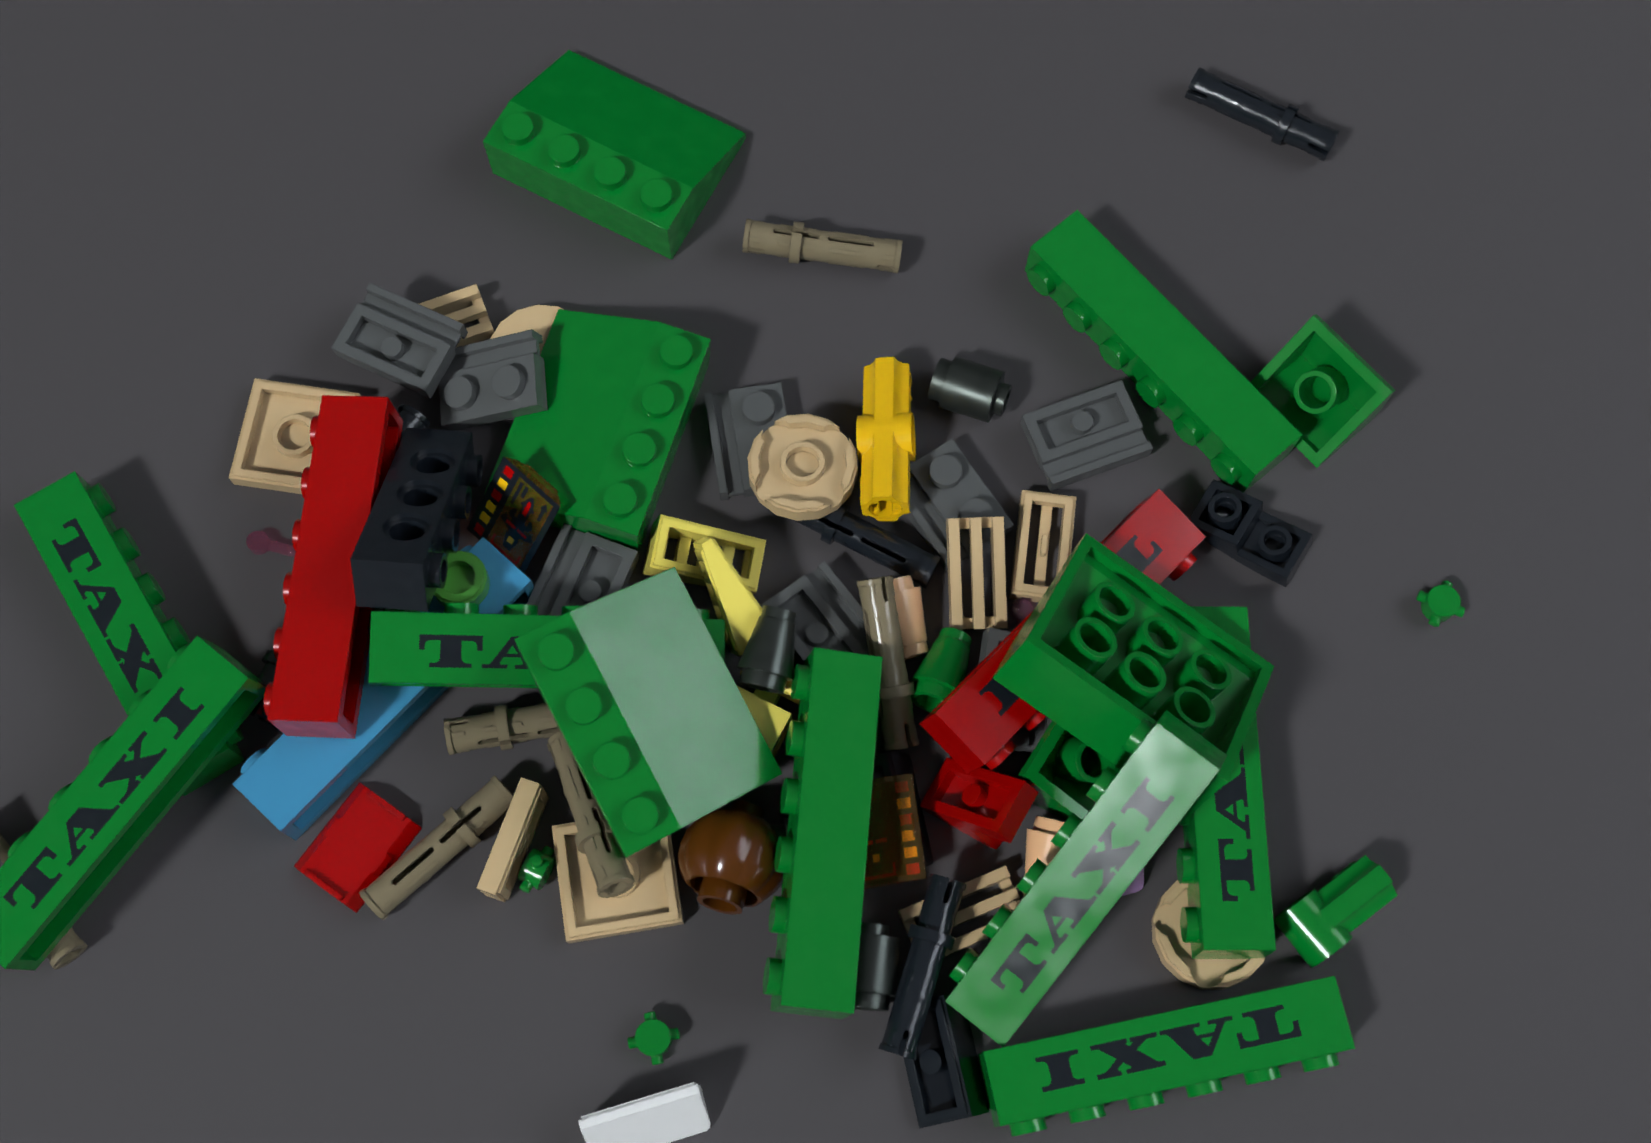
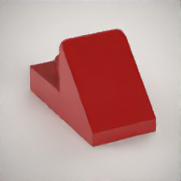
M947 757L919 806L926 812L982 844L997 849L1002 841L1012 842L1039 792L1024 780L981 767L967 774L953 759Z

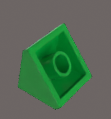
M1317 314L1313 315L1250 382L1302 434L1295 447L1316 468L1321 466L1368 425L1396 391Z
M1051 721L1018 775L1021 780L1026 781L1039 792L1033 804L1066 821L1072 812L1083 819L1095 804L1086 794L1107 766H1110L1116 772H1119L1120 768Z

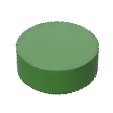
M457 551L456 553H449L447 557L448 572L446 584L443 589L436 588L434 593L436 599L443 606L445 603L480 604L487 596L490 587L489 574L484 564L477 556L469 552Z

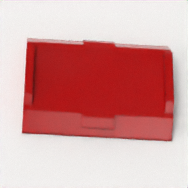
M359 782L295 863L294 867L338 901L357 913L365 903L359 892L363 888L368 887L398 861L422 830V827Z

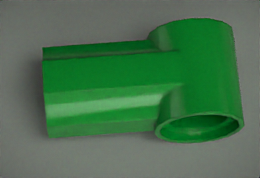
M1364 855L1332 877V880L1318 891L1314 888L1289 905L1274 918V923L1307 965L1313 968L1350 941L1353 937L1350 933L1388 904L1398 894L1393 887V880L1385 870Z

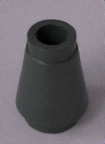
M763 606L762 614L756 623L737 666L738 669L742 670L739 680L741 685L766 692L784 694L787 681H793L795 620L797 613L780 607Z

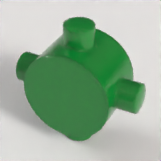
M1442 581L1441 585L1435 586L1428 593L1422 590L1418 592L1416 600L1421 602L1422 613L1429 619V625L1439 627L1441 622L1447 621L1453 615L1458 617L1464 615L1466 608L1461 606V598L1458 592L1452 588L1453 583Z
M544 846L542 851L534 848L525 859L518 874V880L522 881L519 888L523 892L529 893L532 888L541 890L546 884L556 863V859L552 857L554 850L551 847Z
M655 1011L644 1013L645 1021L639 1025L635 1036L627 1038L629 1049L638 1048L643 1054L651 1057L652 1065H659L664 1063L663 1054L669 1050L672 1041L680 1039L678 1027L669 1029L664 1022L657 1020Z

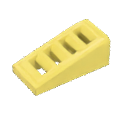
M662 514L653 522L643 567L644 575L654 576L675 567L683 583L706 586L698 560L696 566L687 564L691 541L695 542L701 537H707L716 540L732 564L735 549L745 550L740 577L752 594L757 593L766 540ZM669 538L678 539L674 561L665 559Z
M701 537L693 543L694 552L717 619L725 620L726 645L731 653L741 656L763 609L716 540Z

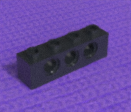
M406 428L350 559L357 607L428 611L436 588H444L448 572V554L457 552L460 541L461 519H468L470 516L472 487H480L482 482L483 458L481 454H474L472 432Z

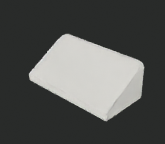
M695 1082L581 1116V1120H578L586 1143H670L706 1132L711 1126L701 1086Z

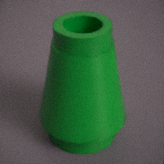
M951 627L941 629L938 638H936L910 680L914 681L915 694L911 695V699L916 706L931 712L967 676L970 647L972 644V638L967 633Z

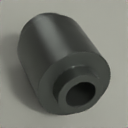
M957 356L952 361L940 358L931 379L928 399L938 401L939 408L989 423L993 414L1003 415L1008 404L1012 385L1004 383V371Z
M861 922L855 997L856 1010L889 1011L890 997L896 996L900 938L889 936L888 925Z

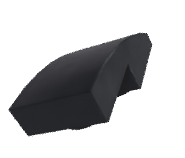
M1213 479L1189 518L1206 536L1204 538L1206 542L1242 565L1284 587H1287L1309 550L1313 539V534L1263 512V501Z

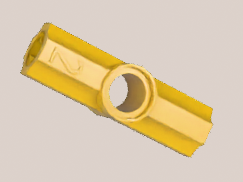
M895 357L875 358L874 362L870 365L864 366L863 415L857 416L856 419L857 454L861 464L860 506L863 515L873 517L877 521H897L902 515L910 513V461H915L916 459L914 415L911 413L912 377L910 366L907 363L898 361Z

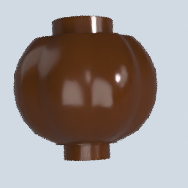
M734 801L731 803L730 809L714 810L696 820L686 830L678 852V864L686 884L698 893L697 901L704 907L725 914H741L744 907L759 905L772 896L782 885L783 873L775 872L774 866L778 836L774 827L763 819L765 812L761 807L746 801Z

